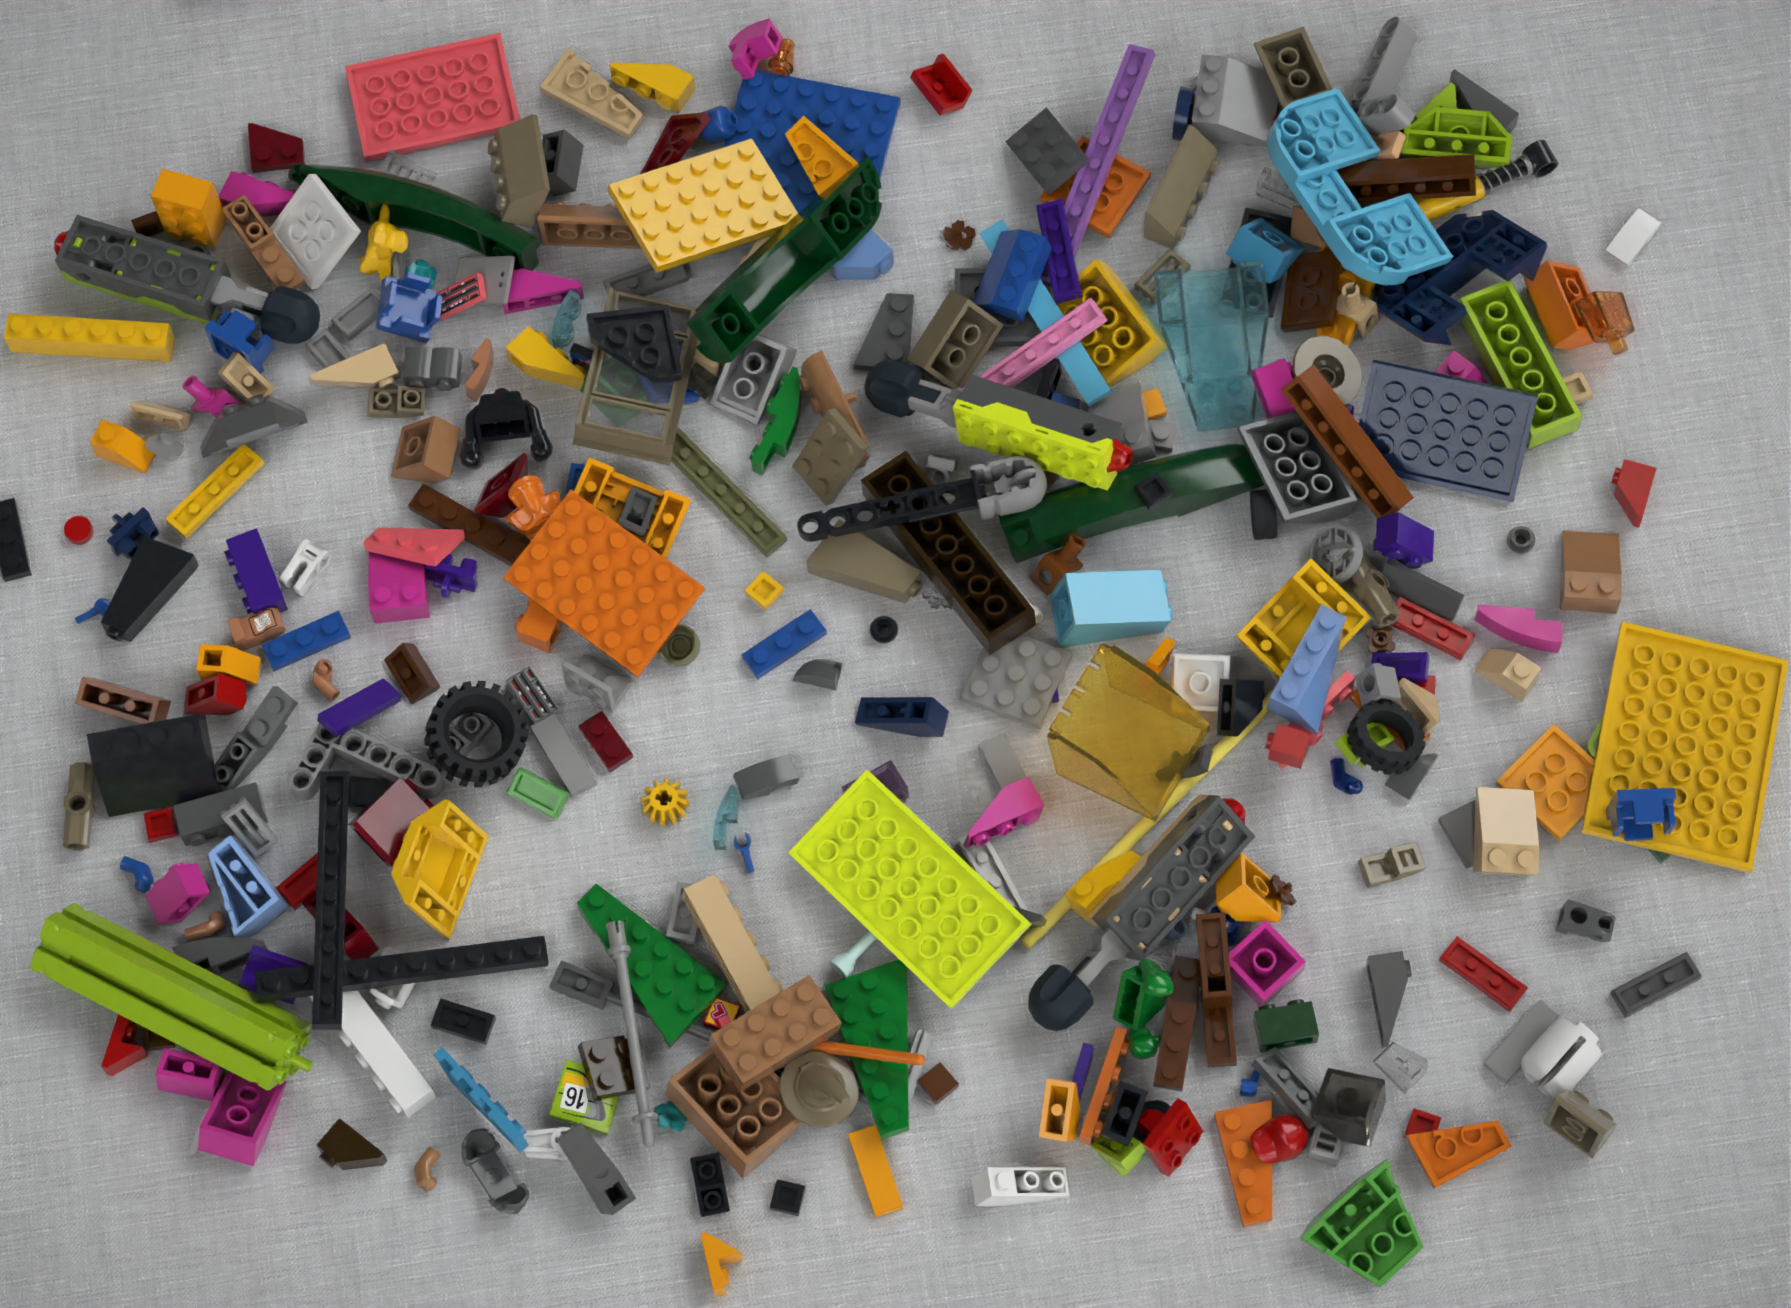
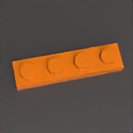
M1117 1026L1115 1028L1080 1133L1081 1143L1091 1145L1094 1137H1100L1103 1125L1100 1117L1102 1111L1107 1110L1112 1096L1109 1093L1111 1084L1118 1083L1122 1067L1118 1066L1120 1057H1126L1129 1050L1130 1042L1127 1040V1029Z

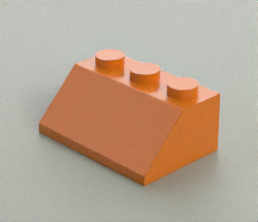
M1547 260L1539 266L1533 281L1523 277L1527 286L1526 291L1537 309L1536 315L1543 323L1547 333V341L1553 348L1572 350L1605 340L1609 337L1579 267Z

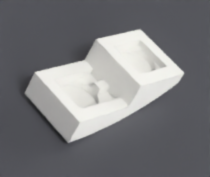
M1638 209L1606 248V252L1629 267L1642 247L1648 244L1661 223L1641 209Z

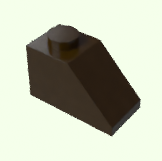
M340 1118L316 1145L321 1153L319 1158L331 1168L337 1165L342 1170L381 1166L385 1165L388 1161L381 1150Z

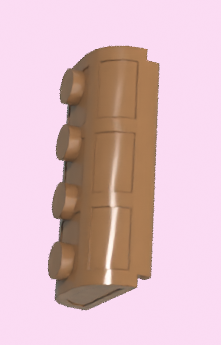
M822 350L811 355L803 362L801 376L798 379L804 392L809 390L812 396L810 405L815 414L820 413L823 418L827 410L836 408L867 445V439L849 405L857 401L855 393L844 395ZM867 451L855 469L865 466L866 460L870 457Z

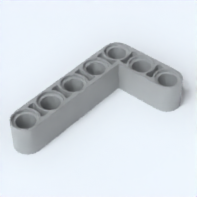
M1398 16L1390 18L1382 27L1349 101V105L1371 136L1405 129L1410 125L1415 116V112L1397 95L1392 94L1417 37L1416 33Z
M320 723L315 728L288 776V783L294 796L303 801L310 800L316 795L320 788V771H330L337 757L391 782H394L398 777H401L403 780L409 778L419 789L417 794L425 798H436L442 793L444 788L440 772L433 765L354 729H350L331 740H326L324 737L330 732ZM361 744L358 750L349 751L351 745ZM379 755L386 756L382 762H373L375 757ZM316 756L323 757L317 764L310 763ZM402 767H411V770L406 774L398 773ZM428 778L436 779L432 785H423V782ZM302 780L309 781L308 785L303 788L296 787Z

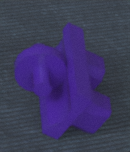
M449 554L436 567L426 565L428 569L427 578L430 581H434V587L441 588V597L448 598L451 592L460 593L462 589L475 592L477 589L476 575L478 567L476 560L464 558L460 567L452 565L453 556Z

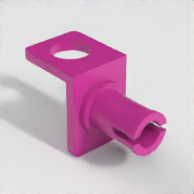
M196 376L188 377L183 383L182 388L196 399L191 406L193 411L210 413L215 417L218 412L222 411L221 408L226 403L241 405L225 389L206 387Z

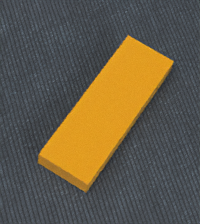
M876 1125L848 1133V1138L875 1218L903 1209V1204Z

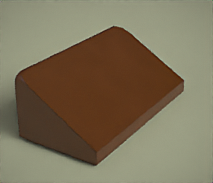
M402 643L384 659L411 704L420 701L440 688L438 681L414 644Z

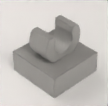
M934 453L928 455L926 467L932 468L929 472V479L933 481L935 473L941 471L945 475L944 483H948L951 479V472L957 469L959 458Z

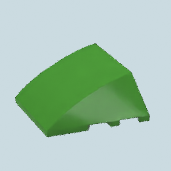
M1387 1159L1349 1185L1312 1219L1300 1237L1378 1287H1381L1423 1248L1410 1213L1407 1212L1400 1196L1399 1186L1395 1184Z

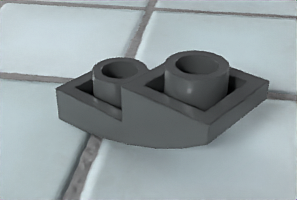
M790 755L780 756L751 765L735 772L733 775L743 800L769 795L771 789L795 785L800 779Z

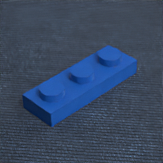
M810 609L742 653L741 656L755 677L759 679L827 635V631Z
M336 611L263 643L262 647L275 672L350 639L351 636L340 612Z

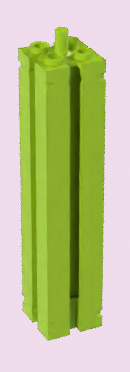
M76 903L63 908L61 914L56 912L45 919L39 937L42 941L40 946L35 949L29 969L45 974V977L250 1082H256L259 1087L267 1091L278 1084L281 1085L286 1078L291 1075L294 1076L299 1069L307 1073L311 1070L313 1062L300 1056L299 1050L303 1051L310 1041L311 1036L308 1032L312 1023L302 1018H296L294 1014L269 1001L258 1003L257 995L91 911H85L84 907Z

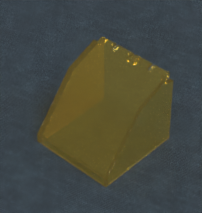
M1103 643L1099 645L1090 662L1099 666V669L1097 670L1087 665L1076 683V686L1085 692L1082 693L1077 689H1073L1062 706V709L1071 713L1070 717L1059 712L1049 728L1050 732L1047 735V740L1057 775L1156 822L1181 780L1183 772L1191 763L1197 749L1210 731V724L1154 670L1115 645L1108 646Z

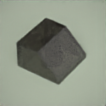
M1327 1068L1311 1113L1312 1118L1341 1141L1370 1147L1386 1103L1385 1080Z

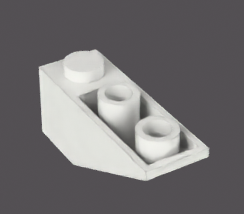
M987 1167L971 1178L975 1206H1007L1070 1196L1065 1167Z

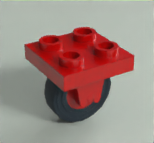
M1177 1098L1172 1106L1163 1101L1152 1100L1144 1103L1132 1137L1142 1142L1158 1170L1169 1177L1182 1164L1183 1158L1191 1147L1199 1142L1204 1131L1187 1103Z

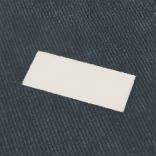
M209 1107L204 1109L188 1156L196 1152L199 1143V1127Z

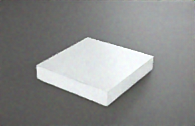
M1173 653L1171 710L1218 712L1220 679H1229L1230 656Z

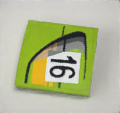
M566 1060L549 1115L550 1118L574 1124L582 1123L587 1130L608 1135L619 1096L593 1100L583 1064Z

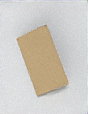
M136 401L130 405L135 418L138 420L187 431L192 418L191 412L147 401Z

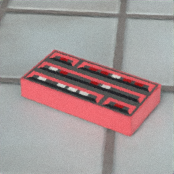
M478 272L436 293V295L443 296L440 318L447 319L487 299L484 278Z

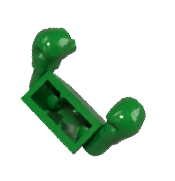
M1142 959L1137 966L1122 972L1113 1014L1114 1020L1131 1029L1129 1034L1130 1051L1132 1056L1137 1059H1149L1156 1055L1158 1047H1160L1161 1036H1151L1150 1030L1145 1028V1024L1162 1009L1165 996H1169L1174 988L1168 972L1162 970L1156 962L1148 959Z

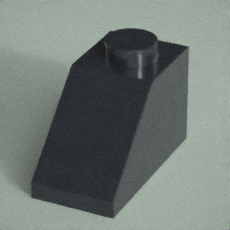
M1220 679L1217 735L1238 737L1261 712L1265 696L1264 681Z
M1120 1081L1112 1093L1104 1115L1100 1136L1128 1147L1148 1091Z

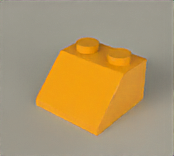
M1241 852L1216 880L1217 907L1221 912L1229 914L1235 921L1264 922L1266 920L1267 922H1278L1282 919L1281 901L1273 893L1269 884L1271 877Z

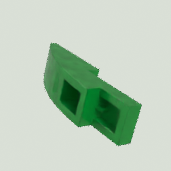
M792 367L789 374L783 375L779 383L777 395L771 396L766 405L769 423L764 429L761 444L759 446L755 445L749 459L751 460L752 471L763 476L775 454L786 457L797 431L801 409V390L798 368Z

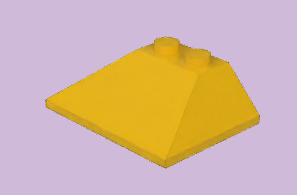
M1310 558L1252 617L1236 637L1280 679L1321 604L1347 617L1338 652L1363 627L1371 616Z
M446 799L410 822L409 828L403 837V844L398 857L394 861L391 875L405 905L445 939H451L489 836L457 806Z

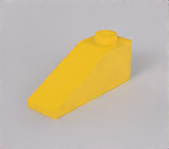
M1130 850L1085 873L1065 893L1073 911L1094 926L1087 918L1088 915L1140 860L1141 856Z

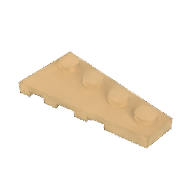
M569 47L540 86L541 93L629 140L644 120L643 114L620 93L615 92L604 78H600L594 73L592 68L585 61L582 62Z

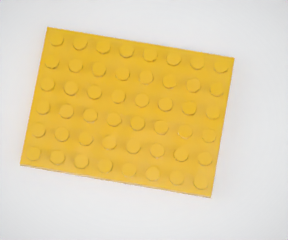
M1622 621L1617 637L1581 833L1751 873L1754 866L1789 660ZM1675 788L1676 800L1673 806L1676 826L1671 834H1664L1663 823L1652 824V840L1625 841L1623 831L1619 836L1613 837L1611 820H1607L1606 808L1617 790Z

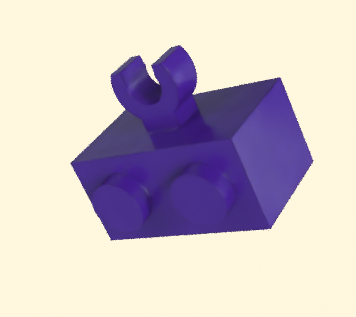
M1399 512L1377 518L1376 538L1373 540L1374 551H1379L1383 556L1395 559L1411 569L1420 568L1423 564L1433 562L1434 530Z

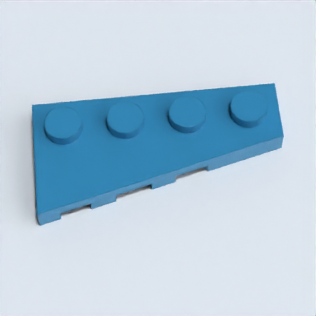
M443 1047L433 1054L450 1082L520 1153L529 1146L523 1136L526 1130L516 1119L511 1122L506 1117L509 1115L506 1109L498 1101L494 1103L490 1099L491 1095L482 1084L479 1083L477 1085L472 1080L473 1076L463 1065L460 1067Z

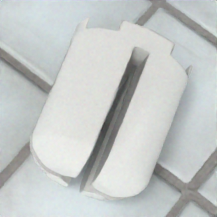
M1566 1013L1559 1014L1548 1029L1526 1052L1521 1061V1068L1526 1079L1530 1083H1533L1535 1080H1541L1536 1089L1553 1098H1556L1558 1094L1565 1090L1572 1091L1606 1051V1049L1600 1051L1596 1045L1600 1039L1582 1022L1574 1025L1564 1019L1567 1015Z

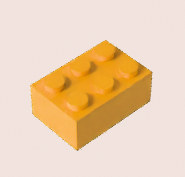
M162 168L152 191L151 199L165 234L174 240L184 239L191 241L193 244L216 248L227 219L222 211L213 182Z

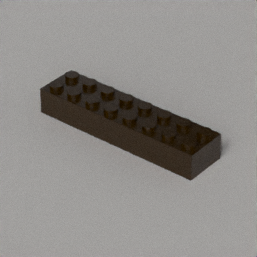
M904 451L861 479L863 496L867 501L934 486L907 451ZM943 496L940 497V502L949 504ZM918 499L913 502L912 507L922 510L927 507L928 503L923 499ZM894 506L889 507L890 513L896 514ZM878 508L877 514L881 517L880 508ZM957 513L888 526L989 655L1036 625L1035 610Z

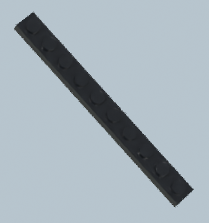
M320 771L312 1030H342L349 771Z
M545 936L345 960L343 992L545 967L549 963ZM314 964L255 972L258 1003L313 996Z

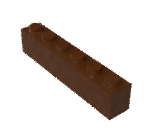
M1475 154L1363 161L1336 170L1358 203L1381 202L1408 193L1414 199L1476 196Z

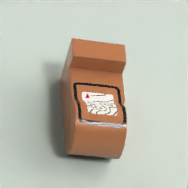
M277 608L264 609L258 614L241 619L237 616L227 620L234 642L241 651L275 639L286 631Z

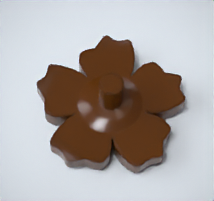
M960 220L953 223L952 228L945 227L943 230L944 239L947 241L946 246L951 250H958L959 246L963 250L971 248L972 238L976 236L975 229L970 226L965 227L964 221Z
M1274 874L1269 882L1273 893L1285 905L1293 906L1297 901L1291 894L1292 884L1290 882L1287 884L1284 881L1281 882L1279 876Z

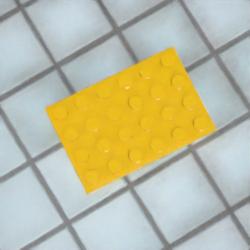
M753 139L636 175L608 186V193L656 273L773 235L798 214Z

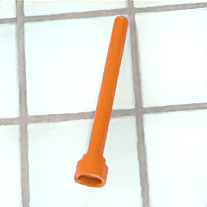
M823 1041L807 1051H819L917 1066L925 1062L922 1054Z

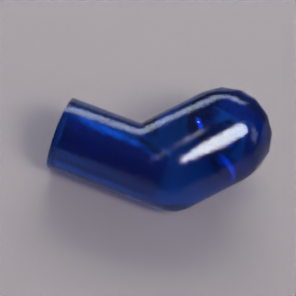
M1332 759L1330 766L1334 787L1349 795L1361 793L1363 783L1360 779H1356L1346 773L1344 759Z

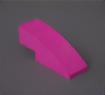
M1478 605L1475 621L1506 640L1532 649L1559 653L1562 644L1563 622L1534 619L1535 609Z

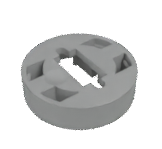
M1332 525L1321 530L1312 541L1309 550V559L1311 558L1336 583L1346 581L1352 577L1358 570L1363 557V545L1359 536L1354 531L1339 525ZM1348 548V551L1352 552V555L1343 561L1329 562V559H1325V556L1330 554V550Z

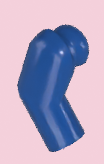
M124 856L120 863V869L134 874L136 880L134 886L137 891L148 892L154 879L150 867L146 863Z

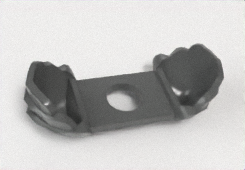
M485 1128L472 1130L462 1143L461 1153L464 1164L470 1166L489 1196V1203L494 1208L506 1214H518L529 1198V1190L526 1188V1184L516 1185L496 1154V1151L500 1149V1144L495 1141L494 1135ZM489 1169L498 1170L502 1175L501 1181L498 1183L488 1182L485 1178L486 1171Z

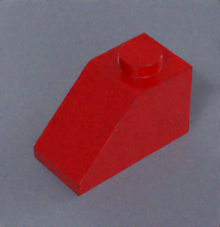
M1624 459L1622 467H1616L1611 483L1616 484L1613 495L1632 525L1639 528L1657 468Z
M218 673L187 686L184 713L192 715L204 713L205 715H230L244 709L247 700V682Z

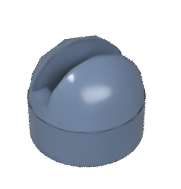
M1181 919L1165 938L1173 941L1184 937L1187 932L1184 921Z

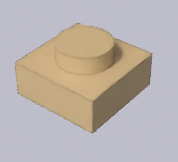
M1582 371L1563 378L1576 405L1592 399L1593 392Z

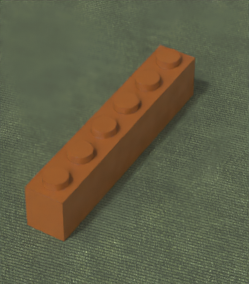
M1314 364L1280 389L1376 518L1396 513L1414 498Z

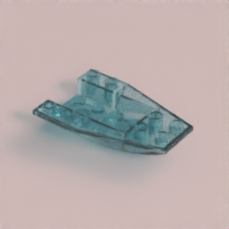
M1264 261L1236 263L1235 268L1182 273L1181 269L1154 272L1159 327L1198 432L1238 428L1239 426L1254 423L1258 394L1249 371L1262 366L1269 319Z

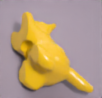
M387 204L382 205L379 220L373 223L368 231V245L365 255L358 258L361 262L359 266L360 272L368 275L378 272V277L381 281L386 276L390 277L393 254L395 252L403 253L408 247L406 232L399 230L395 225L389 223L390 211Z

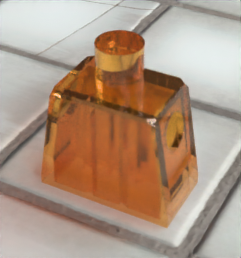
M1594 291L1574 303L1591 339L1595 343H1608L1613 355L1622 354L1629 349L1624 337L1633 333L1635 328L1623 292Z

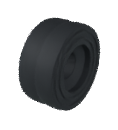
M1267 489L1250 491L1251 522L1254 540L1277 538L1276 507Z

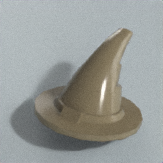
M1318 336L1309 338L1298 347L1293 357V379L1314 364L1344 405H1347L1356 398L1362 386V371L1357 357L1347 345L1336 338Z
M819 1051L804 1053L790 1061L780 1077V1096L785 1108L796 1120L812 1127L827 1128L840 1124L852 1114L858 1102L859 1084L853 1070L843 1059L833 1054Z

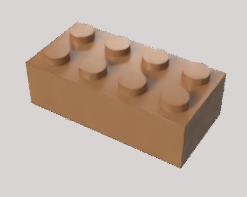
M808 975L712 1033L708 1044L741 1092L838 1033L841 1021L811 976Z

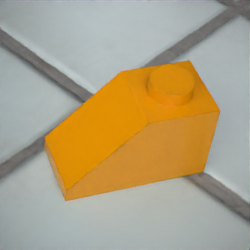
M101 419L90 441L97 457L144 474L147 473L156 455L144 448L146 441L135 433Z
M1047 1078L1039 1137L1066 1142L1077 1140L1080 1118L1077 1083Z

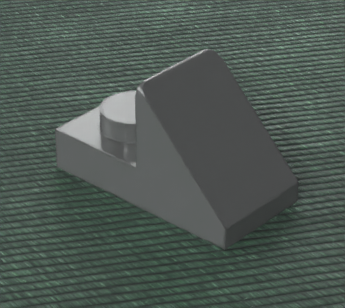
M632 486L616 523L638 537L644 536L658 497Z

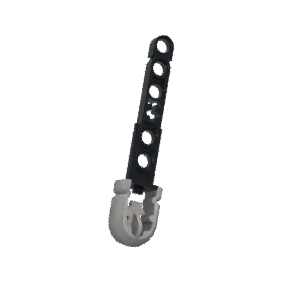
M1013 456L989 461L987 466L979 463L970 465L971 478L831 508L824 514L822 510L802 515L797 522L798 533L804 541L814 542L828 539V535L838 537L978 509L981 520L993 518L995 513L1000 516L1034 508L1041 502L1047 489V479L1040 464L1032 458L1024 456ZM994 482L996 495L984 498L987 497L985 486L980 484ZM950 493L955 497V500L950 504H943L939 500L943 494ZM918 499H923L928 503L927 507L922 510L914 509L912 504ZM894 506L896 514H891L889 507ZM878 508H880L881 518H878ZM862 511H870L873 514L869 521H860L857 516ZM840 516L846 521L841 527H833L830 524L831 519ZM808 522L818 525L817 530L812 533H807L802 528Z

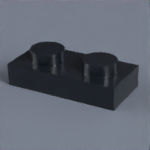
M440 998L431 1027L432 1029L487 1045L496 1017L494 1014Z

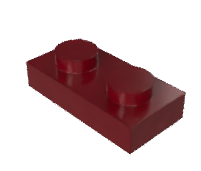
M603 711L578 725L579 730L609 772L614 771L633 758L632 752Z

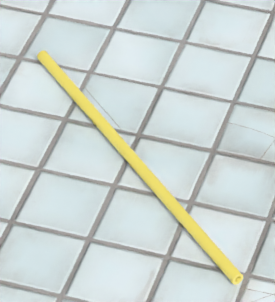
M1275 687L1264 697L1261 712L1238 737L1225 736L1211 749L1213 752L1208 772L1270 712L1267 710V706ZM1208 772L1195 777L1181 779L1089 871L1130 851ZM1066 895L1044 915L1047 919L1045 926L1031 928L1020 938V942L1027 949L1030 950L1072 908Z

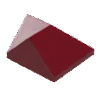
M525 453L521 454L486 482L474 508L477 514L504 518L517 508L508 497V492L517 480L528 476V456Z

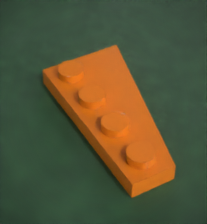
M1272 1099L1215 1112L1214 1117L1242 1226L1247 1227L1272 1221V1163H1264L1259 1160L1250 1142L1252 1133L1272 1118Z

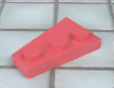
M378 528L364 540L365 551L436 567L465 539L464 530Z

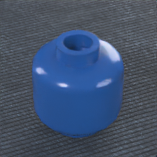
M722 105L704 111L712 119L699 134L703 140L711 144H717L734 137L736 133L735 127L738 125V119L734 112Z

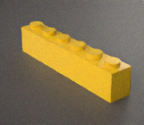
M8 313L4 339L10 351L16 353L162 362L172 361L175 336L169 323Z

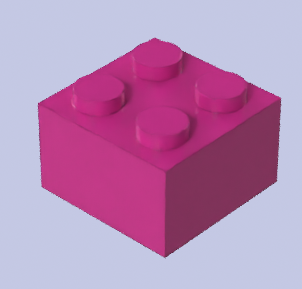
M1266 920L1229 952L1231 977L1260 1007L1266 1005L1304 970L1306 963Z

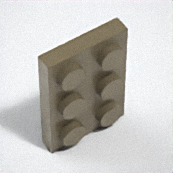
M836 408L827 410L792 467L825 505H829L835 501L869 447Z

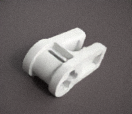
M305 539L298 546L295 555L279 578L280 584L287 588L293 582H296L294 591L302 597L320 573L326 569L332 556L329 551H322L313 546V542ZM304 568H306V569L304 570V572L302 573V575H299L300 572H301Z
M560 1127L526 1131L523 1136L529 1146L523 1152H525L527 1158L568 1160L556 1139L570 1130V1128Z

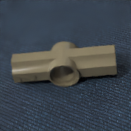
M1363 549L1361 564L1356 573L1350 577L1354 583L1352 592L1357 600L1367 605L1378 626L1386 627L1394 624L1400 618V611L1387 590L1389 587L1388 579L1382 572L1374 568ZM1345 552L1342 556V559H1348V556H1351L1352 552Z
M75 762V764L70 765L68 791L64 799L66 814L63 847L73 851H83L89 848L91 819L95 813L93 805L95 772L93 765L85 762ZM78 803H85L82 809L73 810Z

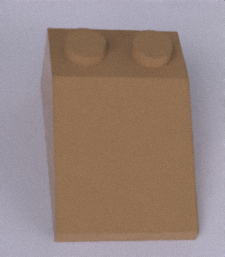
M1562 531L1560 610L1617 613L1621 602L1619 534Z

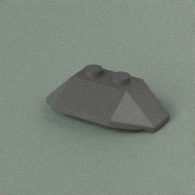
M263 394L253 396L248 399V403L239 406L237 403L226 405L221 408V412L216 414L200 446L203 458H206L216 453L306 424L308 421L305 412L270 395L264 397Z

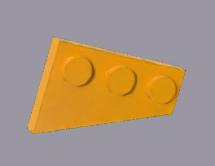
M805 116L785 133L787 141L818 196L858 164L856 160Z

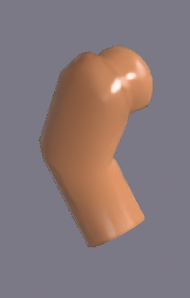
M219 911L213 912L209 915V922L186 928L185 937L187 941L204 939L224 930L227 923L224 920L225 915Z

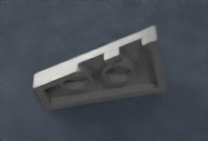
M886 294L856 358L854 370L870 371L877 363L884 360L909 363L907 358L910 354L914 295Z

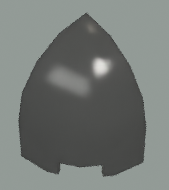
M827 659L811 660L804 663L796 671L793 681L836 690L843 664Z

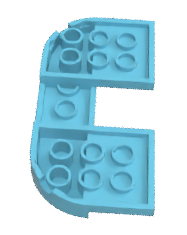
M1338 88L1292 102L1281 111L1268 133L1267 146L1270 159L1333 254L1346 270L1367 281L1387 286L1404 283L1409 276L1451 261L1453 255L1410 193L1361 208L1336 171L1337 169L1375 158L1381 151Z

